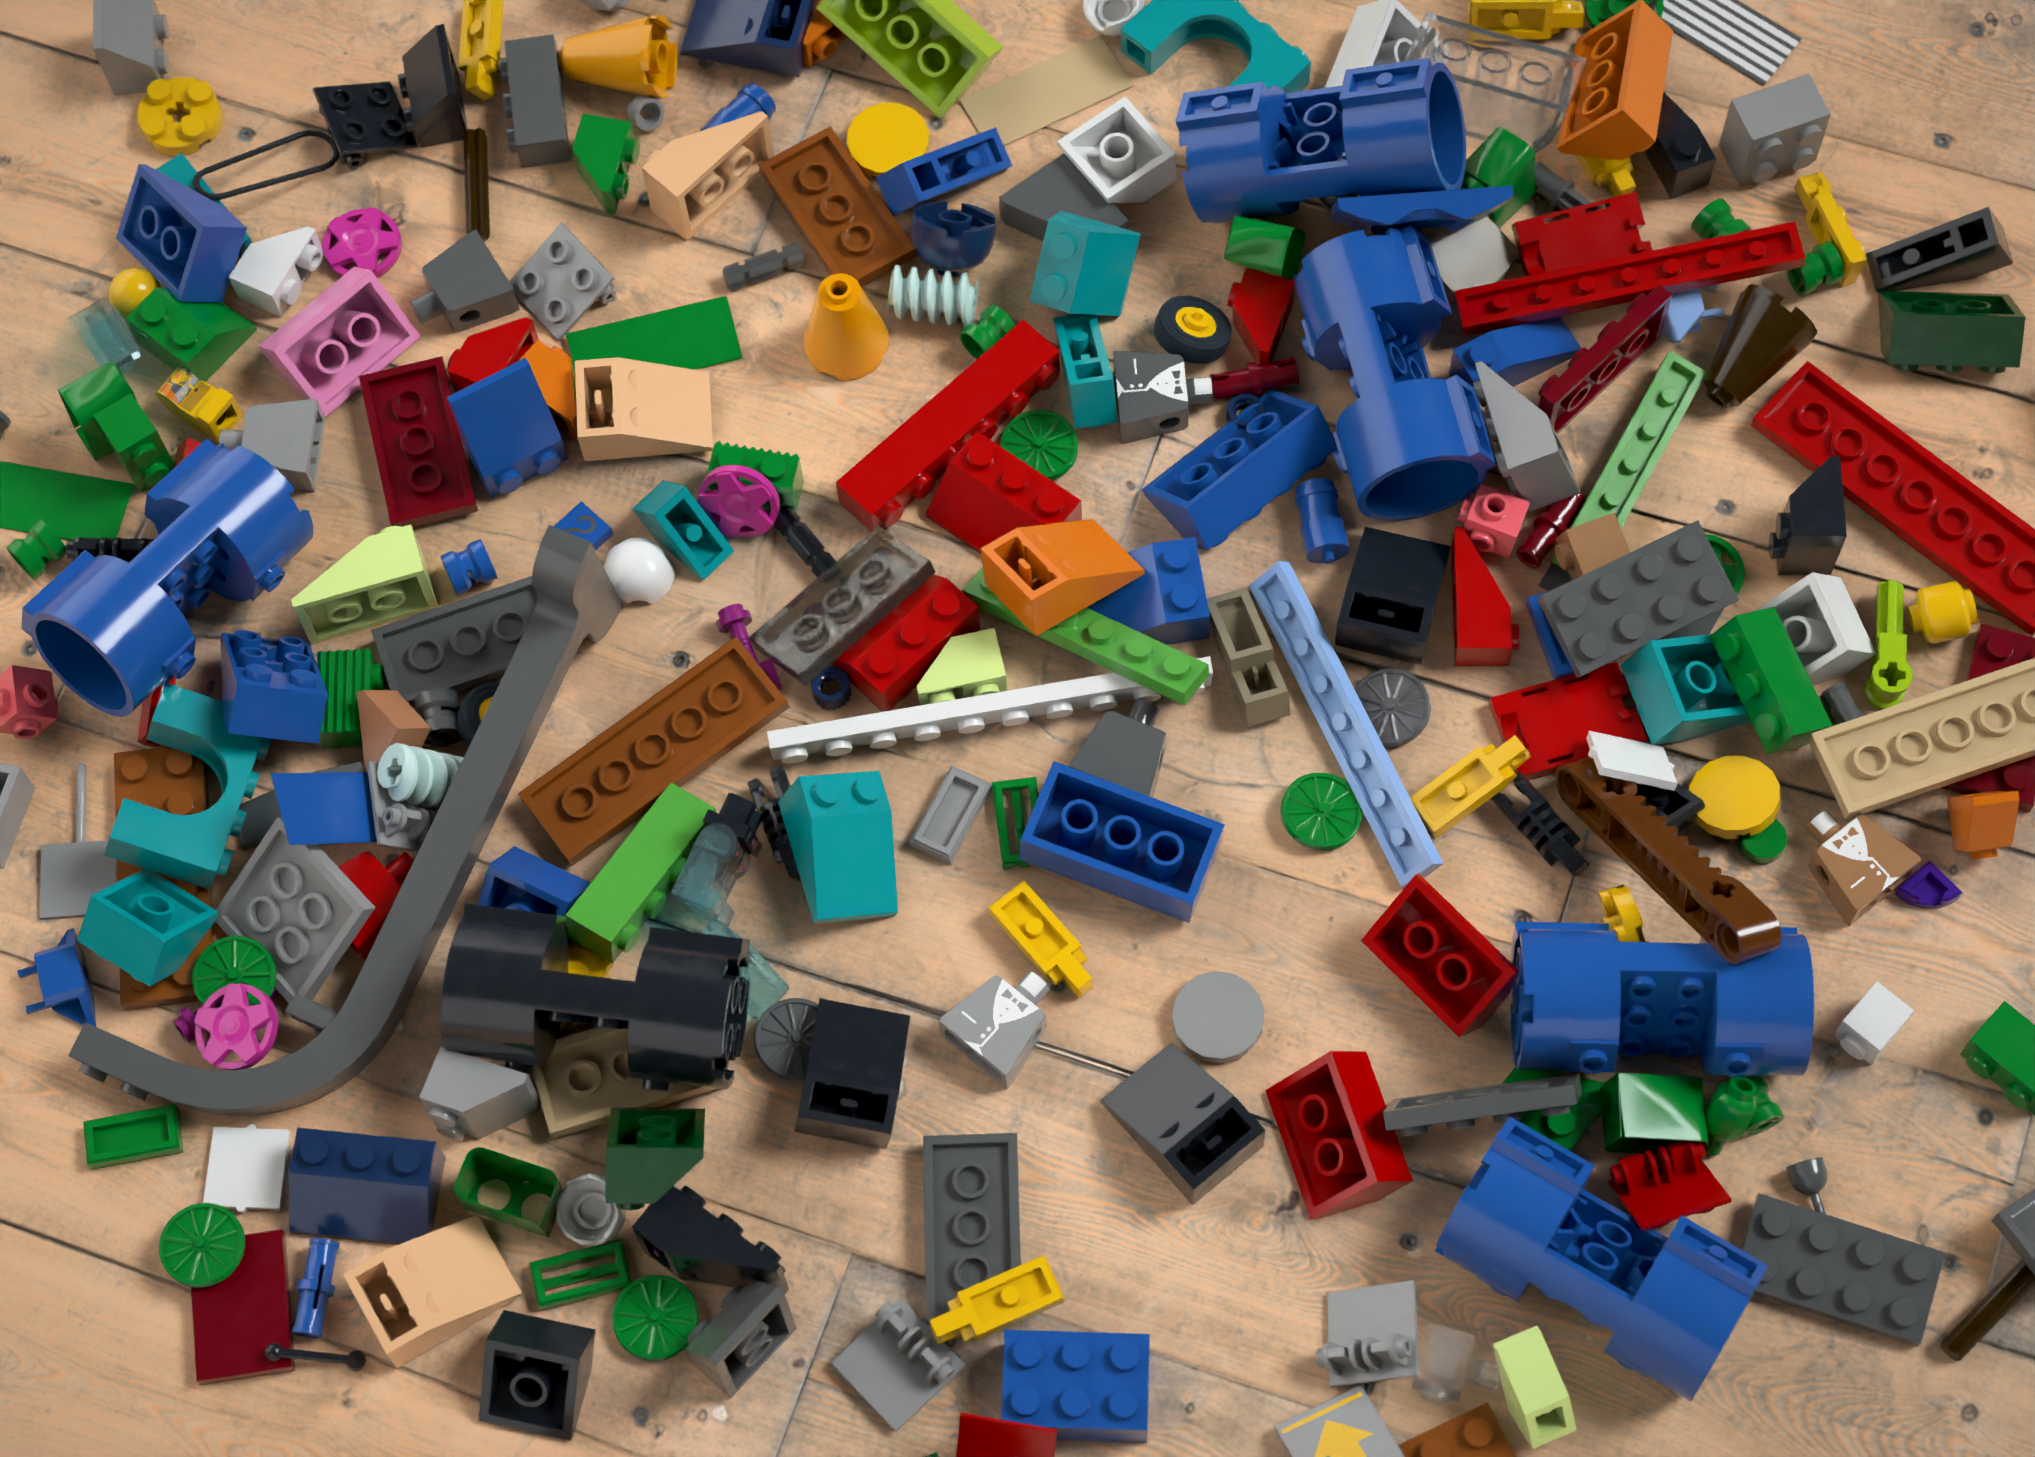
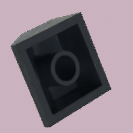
M444 24L435 25L402 56L405 73L398 74L402 98H409L410 108L403 109L408 133L416 132L421 148L463 140L464 132L468 129L458 69Z
M1840 456L1828 458L1789 496L1784 512L1777 513L1776 532H1771L1769 536L1770 559H1777L1778 575H1809L1812 572L1825 575L1832 574L1847 537Z
M503 1310L486 1338L479 1421L571 1441L575 1433L591 1374L596 1329Z

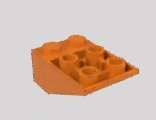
M1093 519L1019 527L980 548L985 585L1035 636L1145 574V570Z

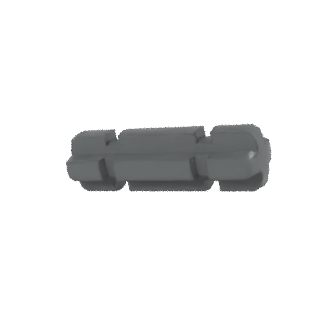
M791 243L782 246L781 252L777 253V250L774 249L745 259V264L739 266V263L736 262L725 266L722 269V273L729 290H735L746 286V281L750 280L753 284L784 273L783 268L788 267L790 271L802 267L805 264V259L798 243Z

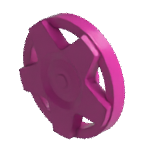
M368 207L367 209L352 210L340 217L336 216L327 226L328 229L322 244L323 254L328 266L340 277L349 271L342 266L354 263L356 267L371 270L378 278L388 272L399 259L402 250L401 234L396 223L379 209ZM382 223L388 226L392 232L381 230ZM336 238L338 243L331 248L332 242ZM390 252L387 258L378 265V256Z
M725 465L712 470L704 478L698 492V504L717 529L720 530V533L734 538V536L754 537L765 534L775 523L780 510V499L773 484L761 473L745 466ZM738 477L747 479L755 484H743ZM717 480L718 490H708V486ZM768 500L771 506L770 515L762 508V505Z
M228 984L214 992L206 1000L202 1008L199 1007L194 1023H196V1043L202 1057L213 1066L223 1070L248 1069L259 1063L273 1046L278 1030V1016L271 999L263 991L246 984ZM247 993L254 995L261 1004L249 1006ZM222 1002V1005L219 1008H216L218 1004ZM266 1026L263 1039L259 1044L256 1033ZM207 1031L210 1032L209 1041L207 1039ZM232 1052H235L242 1059L236 1062L223 1061Z

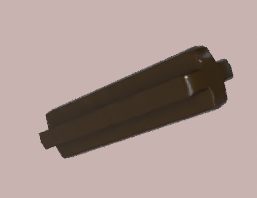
M481 128L467 129L463 134L466 233L468 234L476 229L482 240L486 241L490 237L486 132Z
M2022 1259L1941 1341L1940 1346L1951 1359L1961 1361L2035 1285V1275Z

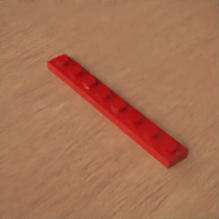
M1794 221L1454 291L1455 302L1463 336L1632 302L1641 293L1648 295L1659 284L1672 294L1805 266L1806 258L1796 222Z

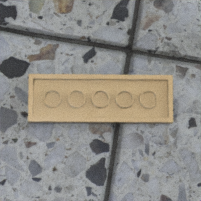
M2035 658L1811 733L1808 741L1845 819L1847 820L2034 756Z

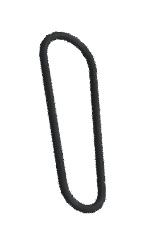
M315 130L300 131L198 171L194 176L193 186L196 192L211 200L226 199L325 171L335 165L339 159V151L329 135ZM302 137H319L326 140L333 149V157L323 165L218 194L208 193L199 184L202 176Z

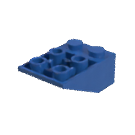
M238 630L234 634L221 633L222 715L228 734L318 744L328 693L310 644L294 636H281L279 640L262 638L259 634L248 630Z

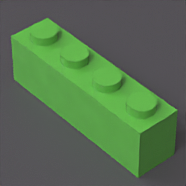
M670 783L565 915L567 916V937L612 964L622 951L625 953L629 952L640 936V928L649 917L654 919L659 915L666 903L668 892L675 884L681 885L687 879L693 867V860L700 851L704 852L705 843L713 835L702 821L708 809L716 812V808L677 785Z

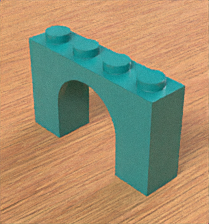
M1151 0L1121 28V52L1150 75L1187 43L1198 39L1214 38L1224 40L1236 46L1245 55L1249 63L1242 74L1229 86L1264 81L1266 87L1279 86L1285 93L1303 91L1310 82L1311 61L1306 53L1299 47L1291 46L1281 39L1272 26L1265 22L1261 23L1251 16L1238 0Z
M167 683L161 693L146 740L189 753L206 762L219 779L222 797L209 809L191 815L172 814L123 798L104 856L210 890L216 874L223 877L226 875L233 851L225 849L229 835L238 838L247 812L238 808L242 797L251 799L260 774L253 772L252 768L256 758L265 760L272 738L228 734L222 715V701Z

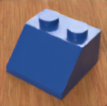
M514 846L489 864L477 905L565 916L590 885V882ZM567 937L568 945H569L571 939Z

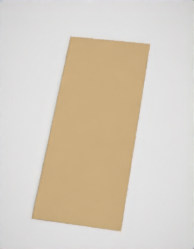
M1102 35L959 101L979 133L996 127L1005 146L1134 85Z

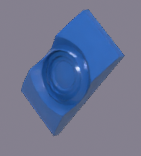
M1513 185L1338 198L1330 209L1331 221L1350 229L1364 230V232L1375 235H1385L1388 228L1401 230L1409 225H1413L1416 229L1445 227L1454 231L1482 220L1502 208L1513 197Z

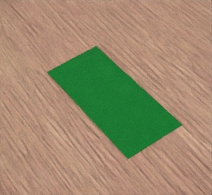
M727 295L566 333L574 371L575 361L619 357L693 370L743 358Z
M0 461V528L29 532L30 527L41 519L59 538L75 540L76 537L115 538L118 535L134 484Z

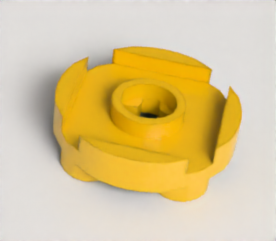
M176 77L167 80L156 79L148 85L147 94L139 104L137 121L145 139L152 143L154 149L165 155L177 156L182 153L186 156L199 151L198 145L205 143L208 138L212 142L217 137L223 123V112L212 87L206 81L190 77ZM184 110L190 113L189 116H183L181 122L177 123L174 122L172 117L178 111Z
M1622 884L1598 892L1599 901L1606 916L1602 918V921L1609 924V930L1615 932L1617 942H1649V940L1645 941L1641 928L1644 926V923L1627 886Z

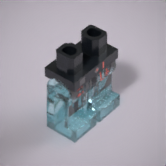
M728 793L719 813L708 809L702 821L706 827L699 834L671 891L687 912L724 928H728L735 913L727 903L736 880L744 876L748 871L751 862L750 855L757 858L763 846L755 835L763 816L755 811L756 806L753 802L733 793Z

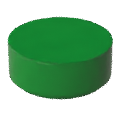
M1776 819L1759 834L1750 836L1748 833L1739 837V846L1742 853L1752 862L1759 864H1768L1776 861L1782 855L1787 844L1786 830Z

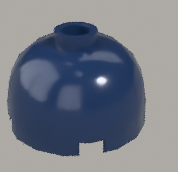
M948 201L929 202L915 207L911 221V241L918 257L930 267L935 268L939 275L944 276L945 271H950L951 277H957L961 275V272L969 271L984 262L993 247L996 234V218L992 213L983 208L962 203L961 211L947 209Z

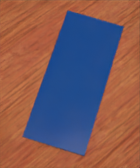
M368 772L270 773L289 845L377 842Z

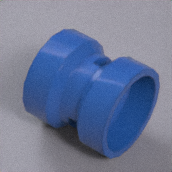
M481 539L469 543L466 550L459 553L450 551L440 555L457 596L470 591L471 586L475 583L483 582L486 584L498 579Z

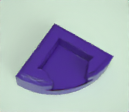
M1929 860L1897 888L1895 895L1912 906L1935 909L1954 903L1961 897L1963 892Z

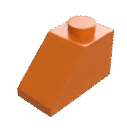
M537 340L520 360L526 358L530 364L556 427L578 441L576 379L571 365L573 363L572 359L561 348L557 346L550 348Z
M1990 791L1947 797L1954 851L1969 852L1970 860L1997 857V848L2012 846L2020 801L2018 791Z

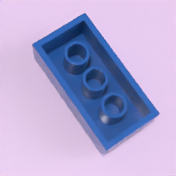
M1053 761L1021 837L1019 860L1190 923L1219 850L1225 824Z

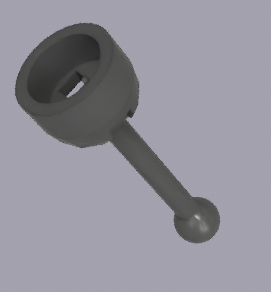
M1823 1157L1804 1160L1786 1167L1790 1182L1795 1190L1804 1195H1809L1814 1210L1826 1214L1819 1194L1827 1183V1169Z

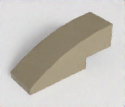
M1247 587L1207 598L1210 623L1247 726L1251 727L1290 716L1289 693L1276 665L1273 646Z

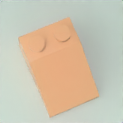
M761 111L672 140L662 150L654 151L642 167L652 213L688 241L761 175L758 164L774 156L768 116Z

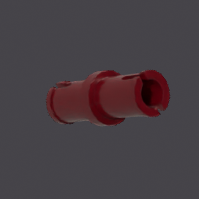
M1294 357L1257 365L1256 362L1247 363V368L1209 375L1211 377L1212 393L1215 402L1220 399L1238 396L1242 393H1252L1255 396H1260L1263 390L1300 383Z
M1579 493L1552 503L1546 512L1538 514L1533 521L1534 529L1516 551L1517 558L1524 565L1534 569L1540 567L1545 556L1554 544L1557 543L1555 538L1568 529L1567 526L1585 502L1583 495Z

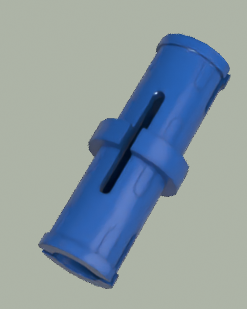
M312 1238L309 1241L310 1247L304 1277L298 1280L296 1291L300 1293L291 1333L300 1337L320 1339L323 1334L322 1328L328 1297L334 1296L335 1286L331 1284L340 1244L327 1239Z

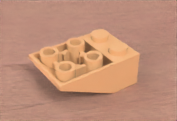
M619 357L575 361L577 437L584 461L713 451L709 372Z
M478 1215L385 1249L343 1274L386 1355L396 1368L523 1295Z

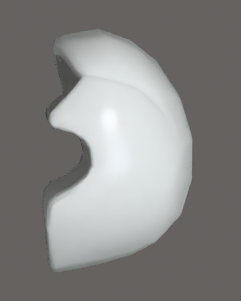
M1084 0L1082 7L1087 23L1092 29L1100 34L1115 37L1121 35V28L1145 7V0Z
M629 538L609 550L604 564V569L619 598L629 604L636 600L646 601L650 604L658 602L671 589L675 577L671 558L663 549L646 538Z
M588 1173L574 1178L565 1184L563 1192L558 1198L556 1221L564 1235L580 1245L593 1246L610 1241L618 1234L626 1221L627 1210L617 1208L615 1203H605V1176Z

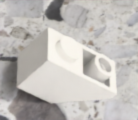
M304 227L251 243L229 275V280L237 298L282 317L287 307L297 301L301 293L302 284L309 273L315 271L322 261L323 250L316 230L311 227Z

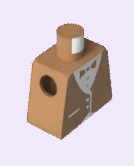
M1825 810L1817 815L1806 827V830L1821 844L1815 850L1808 864L1809 869L1848 926H1851L1915 873L1922 861L1918 854L1867 815H1859L1843 828Z

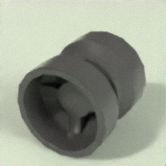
M448 688L429 689L419 693L414 699L415 711L431 727L423 745L428 747H445L461 741L462 738L457 724V712L460 708L458 693Z

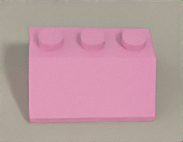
M354 266L258 345V347L280 376L305 400L317 399L322 413L326 417L361 388L359 376L381 371L421 336L374 273L369 269Z

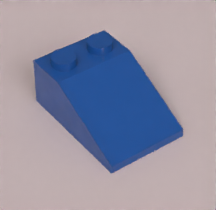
M139 164L116 239L180 302H223L228 285L230 284L229 275L235 267L240 248L244 243L247 228L224 206L146 164Z
M526 358L447 397L468 459L491 498L501 493L513 492L523 482L538 474L550 473L557 469L562 462L568 460L562 438Z
M1196 538L1151 543L1127 552L1145 570V574L1086 607L1166 645L1209 639L1210 613Z

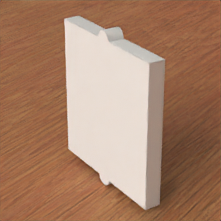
M1593 731L1588 732L1586 737L1590 748L1588 756L1594 759L1599 775L1675 791L1678 784L1673 773L1675 765L1669 762L1664 747Z
M249 1124L247 1128L213 1127L203 1203L218 1204L226 1209H237L240 1214H245L248 1210L281 1211L291 1131L284 1129H257L254 1124Z

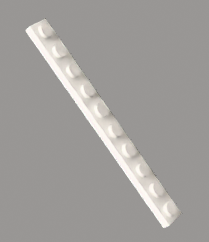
M1210 656L1197 658L1209 665V677L1194 695L1205 691V687L1212 684L1213 669ZM1114 672L767 731L773 761L781 759L782 763L792 764L808 759L809 754L826 752L828 756H840L850 753L852 747L870 744L871 748H886L895 745L897 739L914 737L916 741H928L940 737L941 732L958 729L959 733H974L983 730L985 724L1002 722L1004 726H1016L1028 722L1029 717L1046 714L1047 718H1062L1071 715L1073 709L1091 707L1092 711H1104L1116 707L1117 702L1132 699L1136 701L1141 699L1154 702L1161 698V694Z

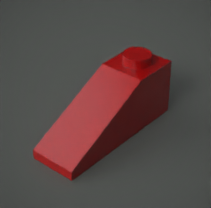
M1454 527L1451 542L1454 666H1508L1511 651L1519 650V624H1511V607L1463 527Z

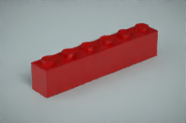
M1023 319L836 481L839 503L874 535L884 526L890 527L895 524L902 516L904 509L916 498L922 499L931 492L936 480L945 473L950 461L976 431L991 439L997 432L998 426L1009 416L1016 417L1019 415L1034 394L1040 389L1047 390L1055 383L1060 374L1059 350Z

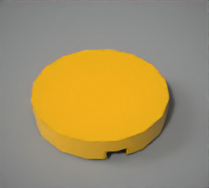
M882 102L867 107L854 117L847 132L848 152L864 175L873 178V175L878 177L905 161L924 155L929 150V130L924 118L913 108L900 103Z
M1724 756L1708 762L1696 772L1689 785V791L1701 798L1705 805V808L1695 819L1696 823L1709 834L1724 839H1738V835L1749 833L1750 836L1761 833L1774 822L1780 810V784L1774 772L1761 761L1746 756Z

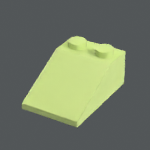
M412 525L404 527L391 526L383 529L379 534L368 536L291 599L294 611L311 644L438 608L428 566Z

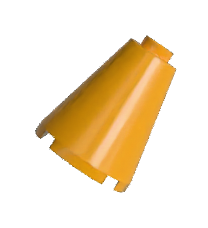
M649 15L569 37L566 39L564 46H561L559 49V67L572 80L637 95H645L655 99L667 98L669 94L665 90L666 88H674L678 68L676 42L668 41L666 30H673L672 25L664 15Z
M833 274L821 282L804 334V348L807 359L816 371L821 374L825 372L836 376L837 380L849 381L863 378L875 371L881 364V359L889 346L888 330L885 322L858 281L847 274Z

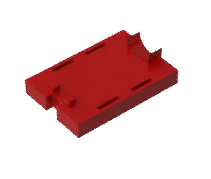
M1637 192L1517 221L1511 226L1525 276L1653 250L1650 240L1641 241L1638 229L1645 225ZM1606 207V208H1603V209H1600V210H1596V211H1592V212L1586 213V211H1590V210H1594V209ZM1565 217L1564 219H1560V220H1556V221H1552V222L1545 223L1546 221H1550V220H1554V219H1558V218Z
M1617 662L1607 664L1578 679L1575 674L1494 696L1489 701V707L1503 744L1516 735L1531 755L1528 760L1514 770L1515 774L1521 771L1528 780L1554 774L1560 765L1588 757L1590 748L1586 737L1589 731L1644 743L1648 742L1636 709H1626L1623 702L1628 699L1629 691ZM1571 757V758H1569V759H1565V760H1562V761H1558V762H1555V763L1548 764V763H1550V762H1554V761H1557V760H1561V759H1564V758Z

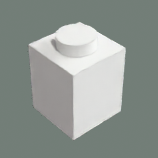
M1876 981L1844 1018L1834 1036L1840 1040V1045L1849 1055L1858 1060L1864 1059L1872 1065L1906 1026L1914 1010Z

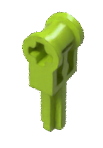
M1892 579L1880 582L1877 585L1876 642L1873 646L1877 654L1871 657V676L1866 681L1864 687L1866 700L1871 706L1879 710L1900 704L1913 678L1912 669L1906 662L1907 635L1903 634L1904 586Z

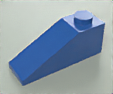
M995 127L905 161L876 177V180L890 212L895 216L1008 169L1012 164Z
M1561 317L1490 331L1453 349L1449 376L1458 375L1474 388L1473 382L1480 380L1475 363L1482 361L1514 387L1571 359L1581 347Z

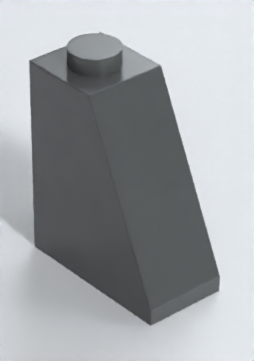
M1065 153L999 197L1000 219L1005 225L1041 241L1044 240L1048 220L1059 211L1129 230V220L1113 203L1105 201Z

